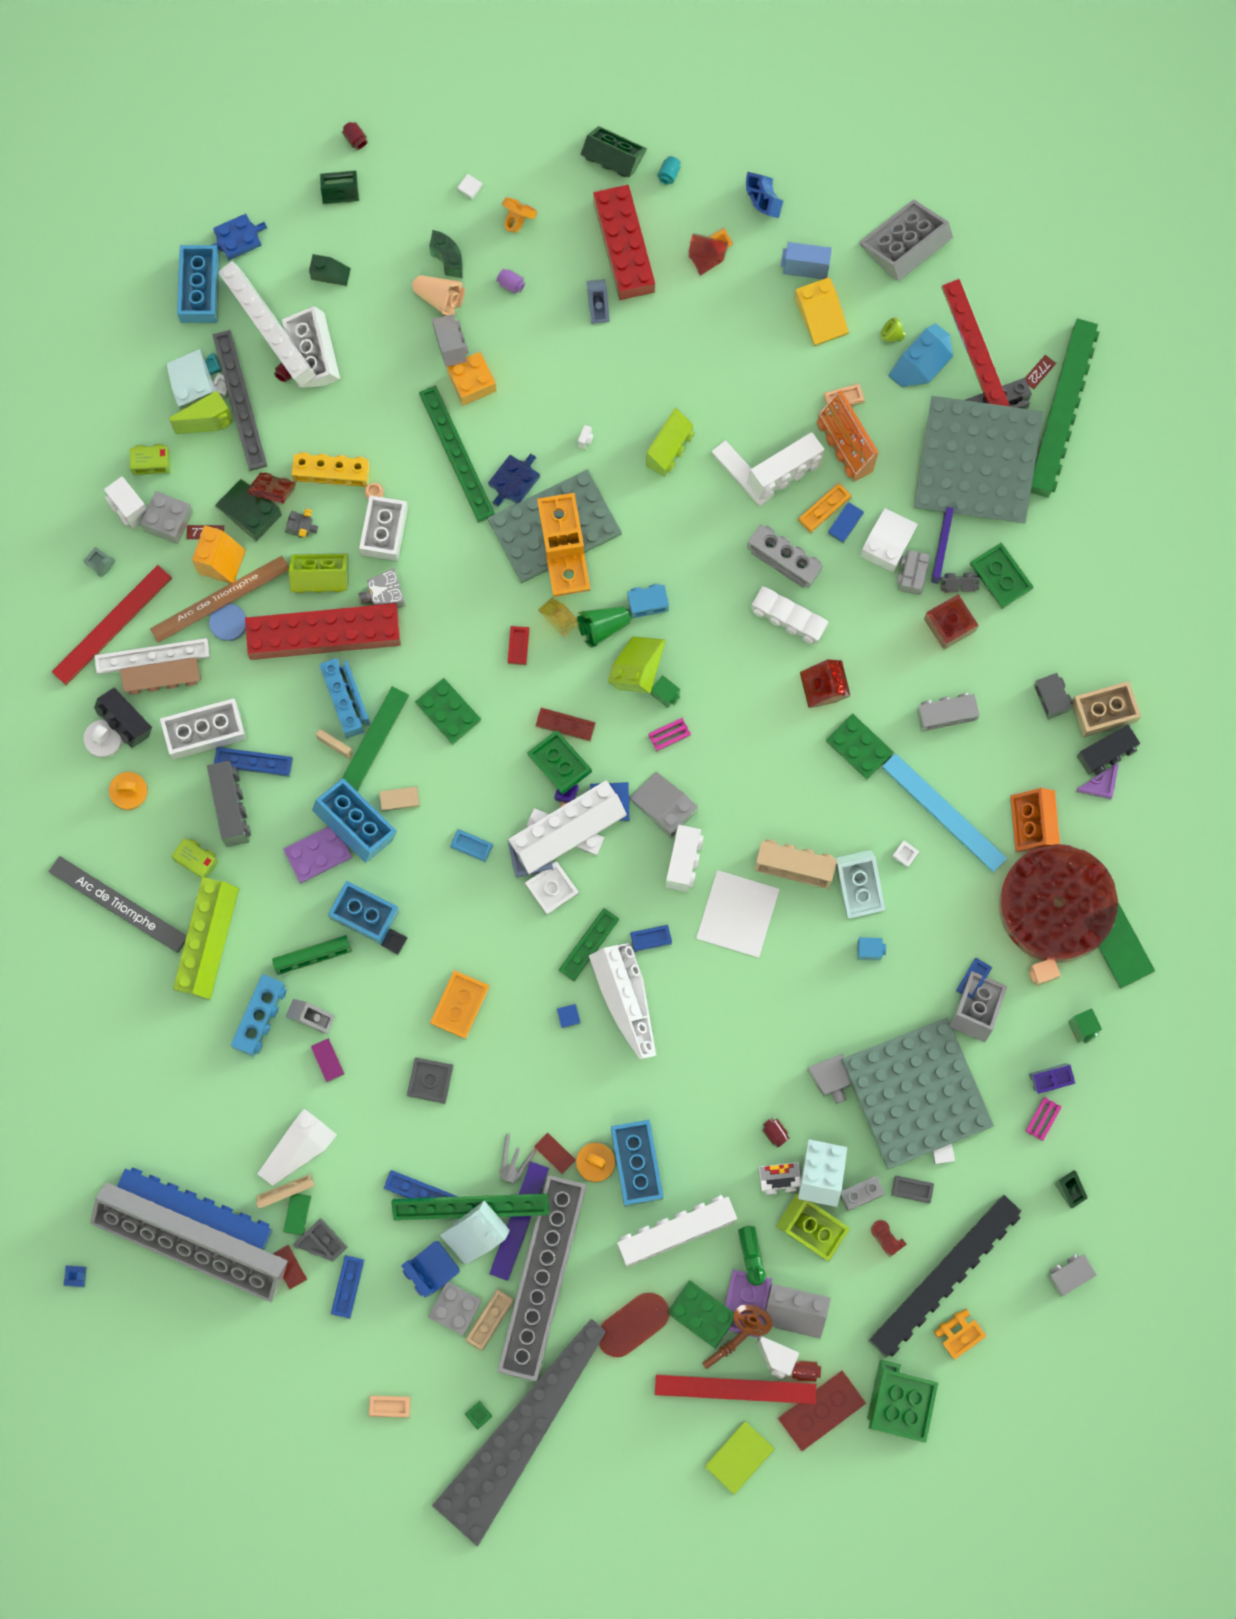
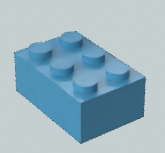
M346 881L328 916L331 920L381 945L399 913V908Z

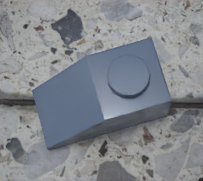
M605 279L587 281L591 324L610 322Z

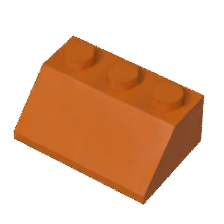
M1038 788L1011 795L1015 851H1042L1060 847L1055 791Z

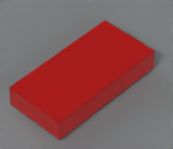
M510 626L508 664L527 665L529 627Z

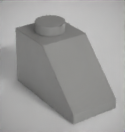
M297 999L292 1000L286 1015L287 1018L326 1034H328L335 1017L308 1002Z

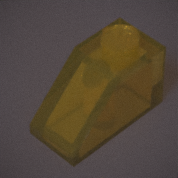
M550 598L538 609L563 637L577 626L576 616L564 604L554 598Z

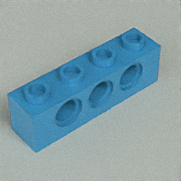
M264 974L261 975L230 1045L233 1049L252 1057L256 1053H260L263 1046L262 1038L264 1035H268L271 1028L270 1020L277 1015L279 1010L277 1004L280 999L283 1000L287 991L285 989L286 985L283 982ZM266 994L273 995V999L269 1003L263 1002V997ZM258 1012L265 1013V1017L261 1021L255 1020V1015ZM250 1030L257 1031V1035L253 1039L247 1038V1033Z

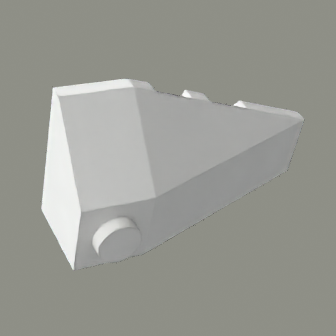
M303 1109L257 1174L274 1186L311 1159L323 1153L337 1134L307 1110Z

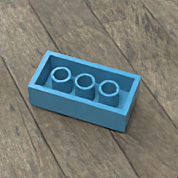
M180 245L177 307L180 323H217L220 256L217 245Z
M343 778L317 798L312 809L365 863L389 845L397 832Z
M650 1119L611 1126L624 1207L663 1200Z

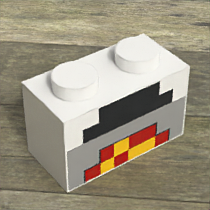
M798 1162L760 1166L758 1168L761 1192H766V1195L778 1194L777 1190H785V1193L797 1192V1188H800L801 1179Z

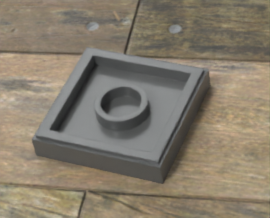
M415 1057L407 1096L446 1104L454 1065Z

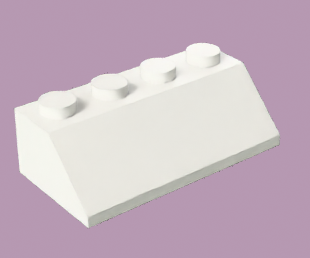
M313 306L282 319L285 332L316 374L304 386L298 384V387L326 386L340 380L324 312Z

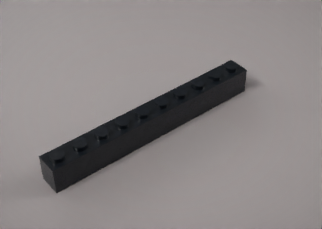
M1005 1195L1001 1196L868 1341L885 1358L889 1355L893 1357L900 1349L898 1345L902 1341L907 1342L914 1333L911 1331L917 1325L920 1328L927 1320L925 1317L929 1311L933 1313L941 1305L939 1300L943 1296L947 1298L954 1291L952 1286L956 1282L960 1284L968 1276L965 1272L970 1267L974 1269L981 1262L978 1258L983 1253L987 1255L994 1248L992 1243L996 1239L1000 1241L1007 1234L1005 1229L1010 1224L1014 1226L1021 1218L1019 1214L1022 1211Z

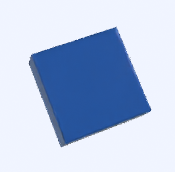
M576 1004L557 1008L561 1028L580 1024Z

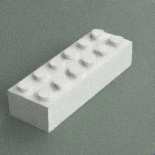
M718 1196L712 1199L711 1204L707 1206L704 1203L693 1207L694 1209L690 1213H687L686 1210L676 1214L673 1220L668 1221V1218L658 1221L654 1228L650 1229L649 1226L639 1229L637 1235L631 1236V1234L620 1237L617 1247L626 1268L735 1223L737 1216L729 1197Z

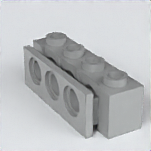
M760 524L747 543V548L752 551L751 554L802 588L806 587L809 589L822 571L823 565H821L817 558L809 557L802 548L794 547L787 538L779 537L768 526L764 527ZM782 555H787L789 558H784Z

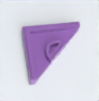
M1115 764L1079 787L1077 792L1112 799L1119 764Z

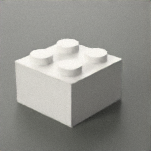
M122 476L104 489L107 495L105 499L113 512L118 514L121 522L125 526L129 525L133 530L140 525L147 508Z

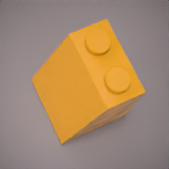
M204 525L192 561L198 574L231 584L236 580L246 549L222 530Z

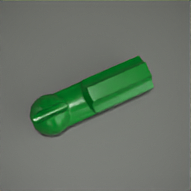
M745 1226L738 1229L747 1271L746 1278L750 1284L759 1286L765 1281L766 1273L763 1268L755 1226Z

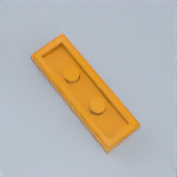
M838 483L801 515L798 521L811 534L844 505L852 495Z

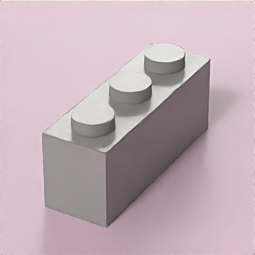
M454 314L432 319L445 367L467 362L465 355L469 354L467 344L465 343L463 332H461L460 322L455 321Z
M969 693L960 694L957 698L952 699L950 697H943L937 702H932L931 700L924 701L917 708L922 732L977 721L980 716L975 694L969 695Z

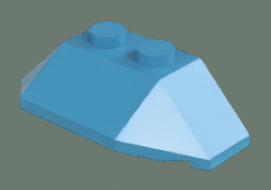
M936 323L926 328L902 354L888 376L901 387L930 383L953 357L950 334Z

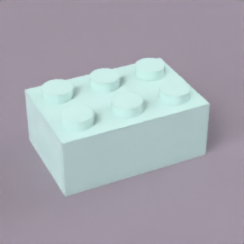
M808 1140L798 1199L835 1207L838 1206L842 1191L847 1147Z

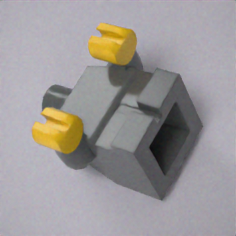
M305 508L303 514L292 510L285 533L298 536L299 538L307 537L309 532L317 533L318 526L311 524L312 510Z

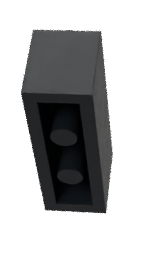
M115 687L97 698L94 706L96 713L103 717L109 727L119 734L124 743L133 748L149 737L152 726Z
M1128 724L1078 753L1077 758L1088 775L1092 773L1097 775L1105 770L1104 767L1111 764L1113 766L1120 762V757L1124 755L1129 757L1138 751L1136 748L1141 743Z

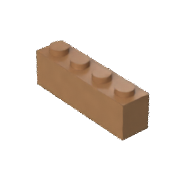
M198 657L120 669L124 692L129 691V695L141 693V689L147 688L148 692L160 690L159 687L167 686V689L177 688L178 684L186 683V686L197 685V681L201 680Z

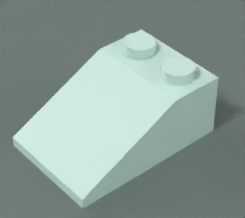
M200 349L166 363L172 391L181 410L216 391Z
M871 850L834 858L837 859L835 869L847 918L884 911V899L874 853Z
M484 1200L443 1231L440 1236L466 1265L503 1242L510 1230Z

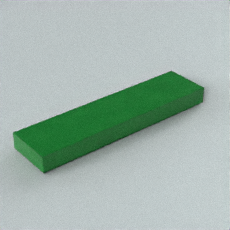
M603 908L559 968V972L575 982L590 961L589 955L599 949L618 923L619 918Z

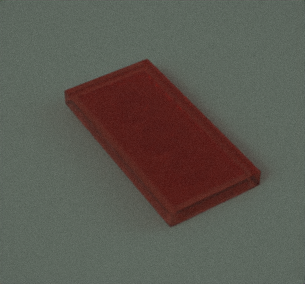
M840 1371L816 1389V1404L797 1403L781 1415L778 1420L802 1452L864 1406L866 1402L845 1373Z

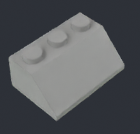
M771 1284L765 1311L772 1319V1327L821 1338L831 1298Z

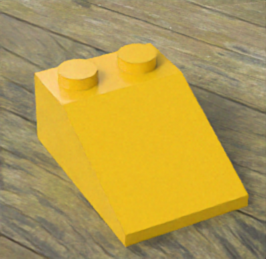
M830 277L795 290L794 299L814 346L849 334L842 308Z

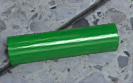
M347 935L272 958V962L277 975H281L350 953L352 950Z

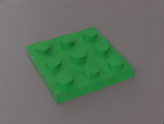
M881 1368L868 1429L926 1443L938 1382Z

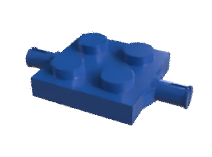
M243 214L214 227L213 231L217 237V243L212 245H217L218 250L221 249L229 261L262 246L257 232L267 229L264 221L254 226L247 214Z

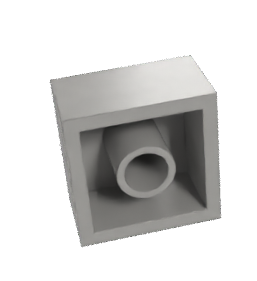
M155 491L140 524L144 532L179 544L193 510L189 503Z

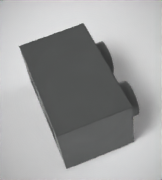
M1058 673L1035 681L1033 686L1048 719L1070 711L1073 702L1070 695L1066 694L1064 680L1062 677L1059 678Z

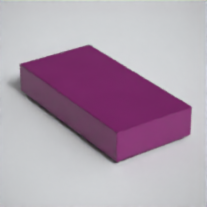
M329 1038L311 1046L326 1082L345 1075Z

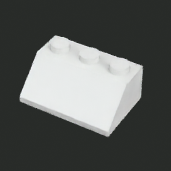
M760 1337L757 1344L767 1369L772 1371L771 1375L779 1379L790 1376L799 1352L767 1338Z

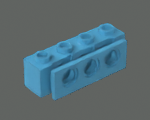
M335 658L319 665L346 739L364 733L361 724L366 722L368 726L370 722L348 661H344L345 665L340 667L338 659ZM342 672L345 673L348 684L344 683L341 675ZM348 689H351L355 701L350 700L347 692L349 691ZM355 706H357L361 718H357L354 711Z

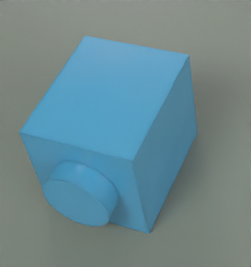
M859 937L857 941V960L881 961L882 955H886V944H883V938Z

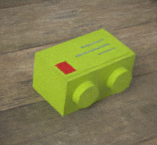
M155 444L150 447L136 445L130 448V470L132 474L170 473V451L168 446Z
M183 838L171 855L172 859L201 879L202 877L208 878L218 864L215 858L216 854L209 849L204 851L199 847L200 844L192 838L190 840Z

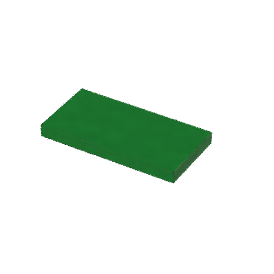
M1119 902L1084 919L1120 989L1155 972Z

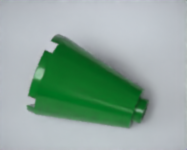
M624 606L585 610L578 613L580 616H577V623L581 636L585 635L587 638L584 642L593 648L630 624L632 615L630 610Z

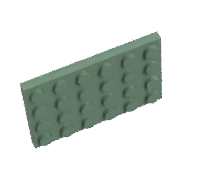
M588 469L488 517V521L521 584L548 571L537 503L538 498L575 493L584 553L622 535ZM556 511L554 517L561 519L564 517V513Z

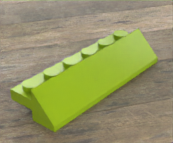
M202 877L173 990L207 1000L211 999L239 891L238 887L224 881Z

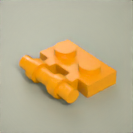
M966 1308L960 1313L956 1312L952 1319L946 1323H941L939 1328L934 1331L937 1338L944 1334L948 1338L942 1345L953 1360L986 1337L975 1320L969 1324L965 1321V1318L970 1316ZM960 1324L962 1329L953 1334L951 1329Z

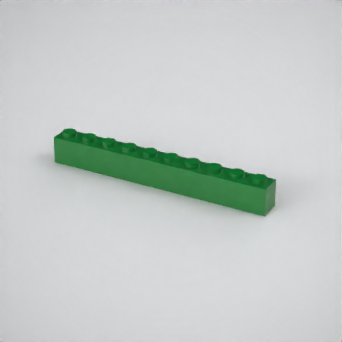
M1077 318L1073 326L1036 458L1030 493L1049 498L1051 492L1055 493L1058 483L1055 481L1056 475H1060L1062 465L1059 463L1061 458H1065L1067 451L1064 445L1065 442H1069L1072 431H1069V427L1074 425L1076 414H1073L1074 409H1078L1081 398L1078 397L1079 391L1083 392L1086 381H1083V377L1088 375L1090 364H1087L1088 359L1093 357L1095 348L1092 345L1093 342H1097L1100 333L1097 331L1098 324Z

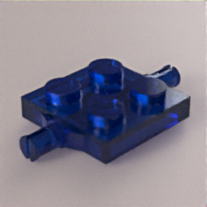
M530 453L525 461H520L512 455L508 456L488 482V485L498 493V496L492 501L494 505L499 507L504 499L511 500L516 504L524 499L540 478V474L530 467L536 459L534 455Z

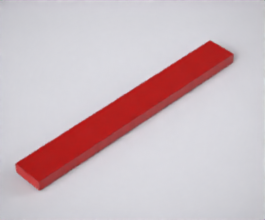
M157 565L75 647L52 673L67 686L94 658V655H97L163 589L172 577Z
M656 1375L655 1395L816 1404V1384Z

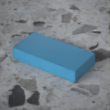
M459 829L450 845V848L483 862H486L493 847L492 843Z

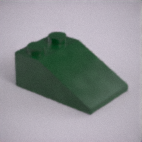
M242 479L215 505L256 542L282 516L280 508Z

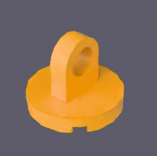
M506 197L502 202V205L509 209L505 219V229L509 232L517 233L520 231L526 217L535 219L537 216V210L527 204H520L518 200Z
M124 772L115 776L109 787V796L112 802L124 810L138 808L144 803L148 794L147 784L144 779L133 772Z
M598 1142L589 1143L577 1155V1170L585 1180L601 1182L609 1178L613 1173L615 1156L606 1145Z

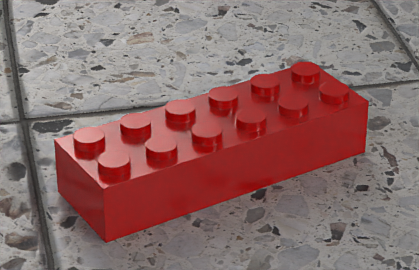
M629 184L593 192V203L619 301L655 293V280Z

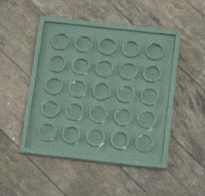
M931 396L914 508L945 512L946 508L950 507L954 508V514L1025 524L1043 411Z
M948 1018L841 1059L887 1170L994 1127L953 1029L949 1027L950 1022Z

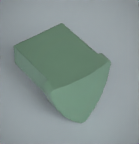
M96 547L84 560V563L96 571L100 577H103L115 562L114 558L107 556Z

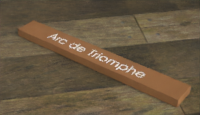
M280 556L155 625L150 630L157 642H161L289 570V565L283 556Z

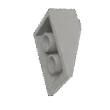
M657 772L629 798L669 838L677 832L678 824L684 825L698 810V806Z
M972 971L955 1008L949 1027L982 1042H986L993 1031L1007 986L986 978L982 986L977 989L974 994V1000H972L967 994H973L983 977Z

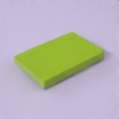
M744 1421L704 1467L735 1495L775 1448Z

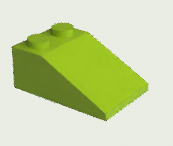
M218 390L169 417L175 434L218 431L226 429L233 422L229 408Z
M632 636L613 663L608 682L618 690L651 693L666 640Z
M796 1193L775 1227L829 1262L850 1228L813 1202L798 1199L799 1194Z

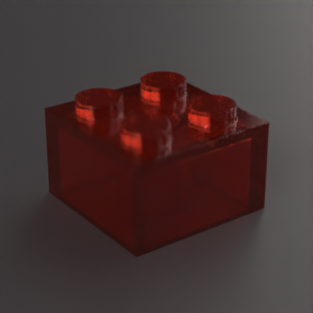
M959 594L926 612L924 617L925 622L943 650L973 634L979 626Z

